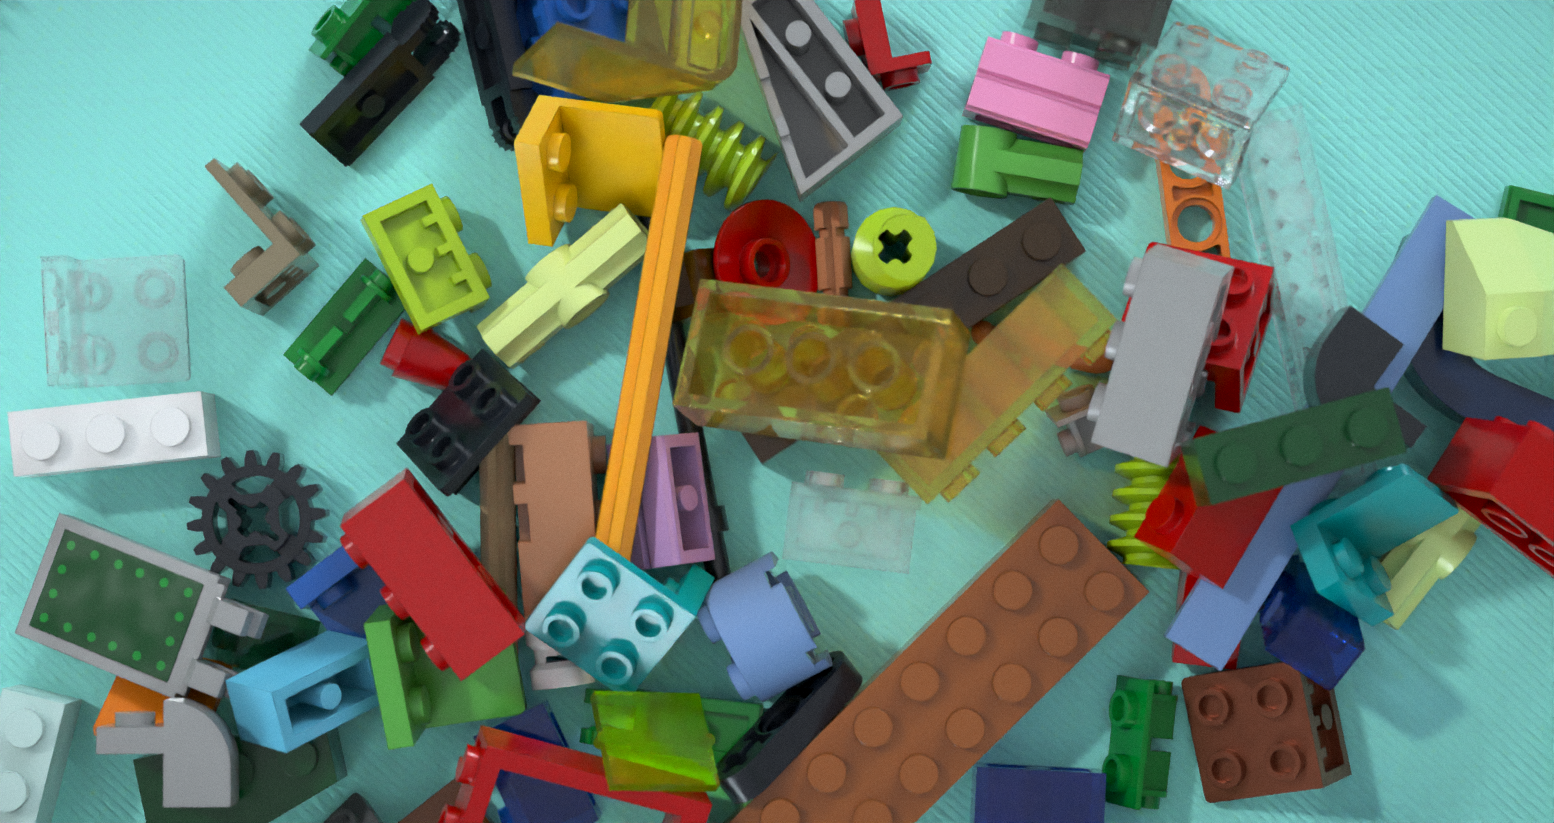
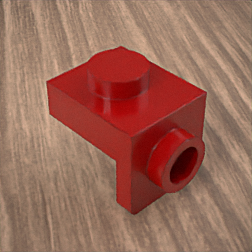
M854 0L851 9L852 19L843 20L845 42L856 56L861 57V62L877 82L882 83L884 91L897 90L919 84V74L928 72L932 65L930 51L892 58L881 1Z

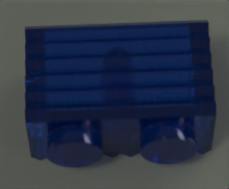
M1299 554L1292 555L1258 611L1260 613V624H1262L1261 628L1263 629L1262 634H1264V645H1266L1265 650L1325 689L1331 690L1334 689L1365 650L1359 620L1353 614L1317 593L1305 562H1300Z

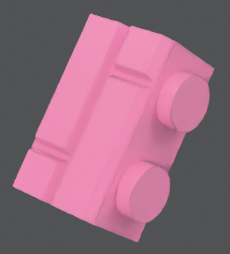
M1003 31L1000 40L988 36L962 116L1052 145L1080 149L1085 152L1090 143L1111 75L1097 71L1100 62L1081 53L1063 51L1061 59L1036 52L1039 42L1018 33Z

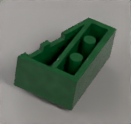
M338 727L287 753L240 740L239 734L233 735L239 753V802L231 807H163V754H147L134 759L133 763L146 823H269L348 776Z

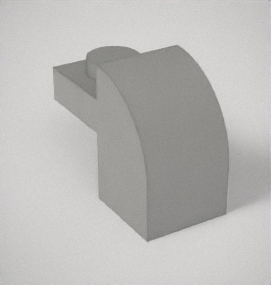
M172 697L164 700L163 723H155V711L115 712V724H105L96 727V754H163V807H231L239 802V753L237 744L226 722L208 706L192 699Z

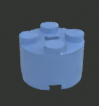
M772 551L713 582L697 613L700 624L710 641L714 644L723 640L729 651L732 664L726 666L727 672L734 687L744 701L756 695L758 699L765 702L832 666L828 649L817 655L814 649L817 646L813 638L821 633L790 575L785 571L775 577L771 569L776 566L779 560Z

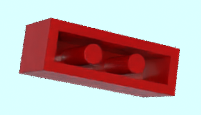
M407 467L344 514L340 527L345 534L340 537V542L345 551L361 569L371 565L385 583V586L380 589L384 600L401 620L404 621L411 616L426 635L420 640L424 651L441 671L444 672L451 667L462 681L525 635V618Z

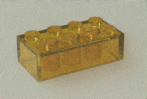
M1061 263L902 418L873 449L927 505L940 495L949 503L980 474L973 463L986 450L996 458L1027 429L1018 419L1033 404L1043 412L1073 384L1064 375L1081 358L1089 366L1093 365L1105 353L1111 329L1119 319L1065 264Z
M700 279L672 405L697 426L945 460L971 333L954 311L950 309Z

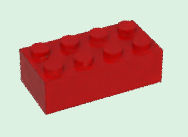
M1496 416L1493 421L1466 417L1427 477V480L1452 497L1458 507L1554 578V431L1532 420H1529L1525 426L1518 425L1501 416Z

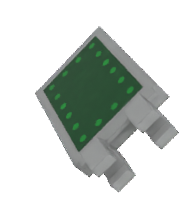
M59 513L15 633L170 698H187L190 689L193 688L216 698L223 699V697L230 699L225 680L239 674V672L202 658L212 629L216 626L238 636L246 637L247 635L255 639H261L269 615L225 598L231 581L230 578L77 517Z

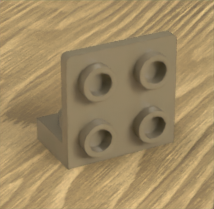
M213 158L204 167L273 243L265 251L261 246H256L243 255L230 270L235 278L224 287L242 308L264 316L319 267L317 262L308 253L316 244L292 217L288 218L281 210L274 215L266 205L274 197L249 169L246 171L238 162L229 168L216 158Z

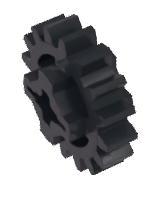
M256 450L246 451L245 466L240 467L232 457L221 459L225 475L219 478L213 474L204 473L201 480L210 490L207 497L191 496L189 500L191 505L202 510L201 519L187 523V530L203 532L205 538L204 541L200 542L193 549L195 554L213 553L216 559L212 563L210 571L217 574H222L229 568L233 569L232 585L236 587H244L251 574H255L259 589L271 588L273 572H277L279 577L285 582L295 580V570L292 566L295 561L306 566H312L316 562L312 553L307 550L309 543H326L328 536L314 529L316 520H322L330 516L329 509L314 508L312 499L323 491L320 484H312L305 487L302 485L301 480L307 471L303 464L295 465L288 472L284 471V454L273 452L266 466L262 465L261 457ZM257 476L274 479L261 493L249 494L245 489L236 485L240 481ZM294 500H296L300 514L298 533L289 524L288 507ZM242 505L250 508H264L267 506L270 510L266 514L265 520L271 525L270 530L275 534L267 531H254L250 533L248 528L251 526L252 519L246 514L247 510ZM219 507L227 512L228 533L223 539L218 528ZM259 545H267L273 551L281 554L278 558L264 563H254L243 559Z

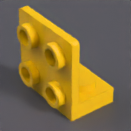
M539 95L514 141L528 244L553 247L564 223H570L573 220L577 208L610 212L622 203L634 215L651 217L665 141L663 113L656 109Z

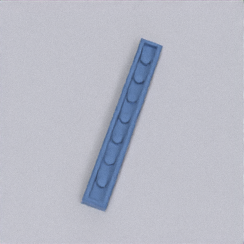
M1438 195L1432 197L1361 312L1404 344L1374 385L1375 389L1389 387L1390 392H1393L1444 308L1446 220L1475 219ZM1307 402L1304 405L1303 409L1309 408ZM1344 470L1285 485L1224 588L1221 589L1198 578L1163 636L1217 670L1222 671L1298 547L1290 525L1308 516L1313 506L1328 498Z

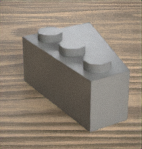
M1159 243L1144 254L1143 259L1134 257L1123 287V295L1132 298L1125 322L1120 320L1115 322L1106 346L1105 358L1114 360L1108 384L1098 383L1088 410L1087 419L1096 422L1091 443L1168 467L1181 452L1180 442L1192 439L1196 423L1190 422L1189 418L1196 394H1202L1205 388L1208 372L1203 370L1211 343L1215 342L1218 335L1234 270L1233 266Z

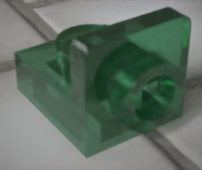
M231 598V600L269 615L261 639H255L247 635L246 637L238 636L214 626L212 644L213 647L217 648L216 660L232 667L247 670L317 636L321 621Z

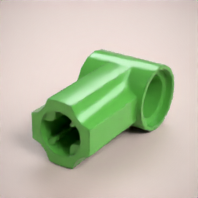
M979 125L961 126L951 184L952 190L968 195L1005 199L1008 195L1045 201L1051 197L1054 203L1072 206L1075 204L1080 185L1084 150L1017 139L1018 135L1016 133Z

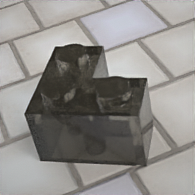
M1031 0L1022 28L1034 31L1032 39L1041 45L1061 51H1068L1070 45L1074 44L1095 51L1093 58L1102 65L1129 71L1131 64L1142 67L1157 48L1172 0Z

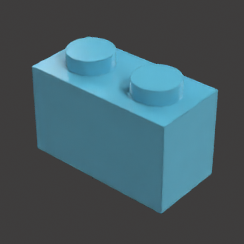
M330 630L225 680L240 740L285 753L379 706L367 639Z

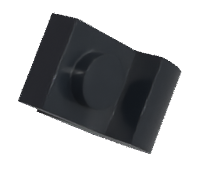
M1351 305L1337 310L1314 342L1305 361L1303 389L1308 406L1313 407L1376 390L1374 385L1404 344ZM1394 403L1405 447L1412 448L1427 426Z

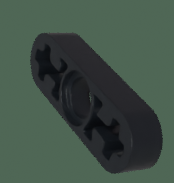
M842 651L829 653L832 660L831 667L787 689L717 763L713 770V778L733 803H745L766 790L859 690L863 678Z

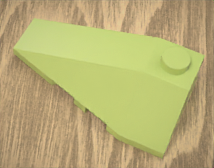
M1503 217L1446 220L1442 349L1482 360L1554 355V233Z

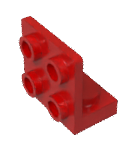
M1158 242L1149 243L1146 252L1158 244ZM1162 244L1234 267L1218 335L1215 342L1211 343L1204 370L1208 372L1207 381L1215 382V408L1240 414L1273 314L1274 267ZM1129 297L1123 317L1121 319V321L1125 322L1127 317V313L1132 299L1131 297Z

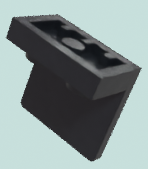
M481 349L472 360L462 363L453 372L446 389L428 408L422 409L413 416L406 427L405 434L396 444L446 497L452 494L457 495L479 471V464L514 425H520L541 400L484 349Z

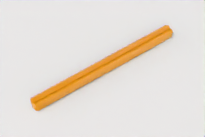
M668 135L664 141L595 538L628 561H631L703 149L700 140L684 135Z

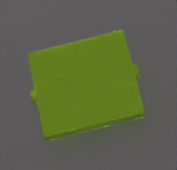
M594 691L592 693L590 701L597 730V736L593 741V745L601 750L609 791L716 792L720 786L712 752V746L716 739L714 735L708 733L699 693Z

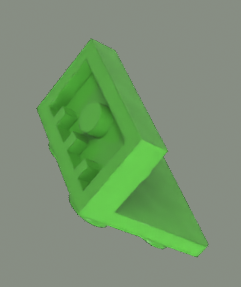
M388 604L379 605L364 623L388 750L414 746L426 728L520 715L527 708L515 642L461 681L451 667L443 672L431 661L420 643V640L426 635L411 616L403 621L391 610Z

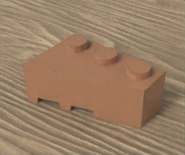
M586 420L514 425L508 432L509 445H514L516 482H513L514 505L518 504L520 534L518 552L525 620L587 539L595 537L601 505V500H598L597 474H606L608 465L606 436H594V426Z

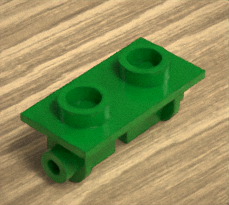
M346 0L340 9L333 5L321 16L314 26L311 35L316 40L309 48V51L323 60H326L329 54L333 52L336 56L329 66L345 77L384 36L370 25L374 18L378 15L392 26L393 19L406 9V5H410L412 1L415 2L417 0Z
M365 258L283 354L301 374L310 381L316 382L331 396H333L405 311L390 278Z
M1117 675L1115 692L1109 702V719L1111 722L1109 751L1103 762L1101 772L1104 786V802L1136 810L1141 808L1159 809L1160 797H1167L1171 752L1151 750L1152 738L1173 740L1176 704L1178 702V695L1172 694L1173 682Z

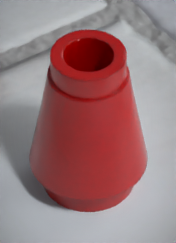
M401 318L380 364L393 370L391 377L445 390L453 372L462 363L472 360V358L433 329L418 335L413 323Z

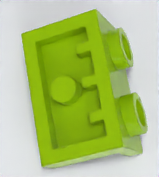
M432 183L362 216L360 221L418 335L467 311L473 313L483 308L490 296L486 289L492 287L488 270L476 252L468 255L458 235V232L463 230L459 213L448 196L439 198Z

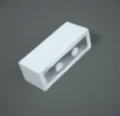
M203 391L7 412L14 477L33 478L221 457L215 394Z

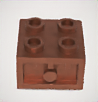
M1326 649L1301 653L1276 663L1193 675L1182 680L1183 695L1203 792L1207 802L1215 803L1319 789L1352 774Z

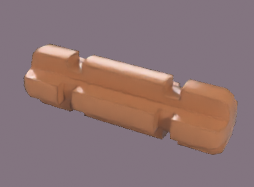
M841 201L820 202L815 204L813 208L814 231H819L820 237L815 239L818 291H823V298L819 299L820 321L825 326L849 325L853 322L855 316L853 297L848 296V289L853 287L850 238L845 236L844 229L849 227L848 207L845 202Z

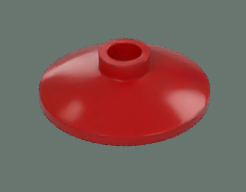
M769 199L745 203L736 208L725 219L717 234L714 245L713 268L718 289L727 305L741 319L760 327L782 326L799 318L812 303L818 289L815 236L808 223L797 211L787 204ZM754 258L756 259L758 265L757 272L754 265Z

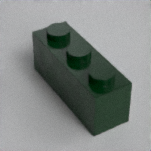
M1389 387L1364 392L1180 442L1197 507L1219 504L1407 452Z

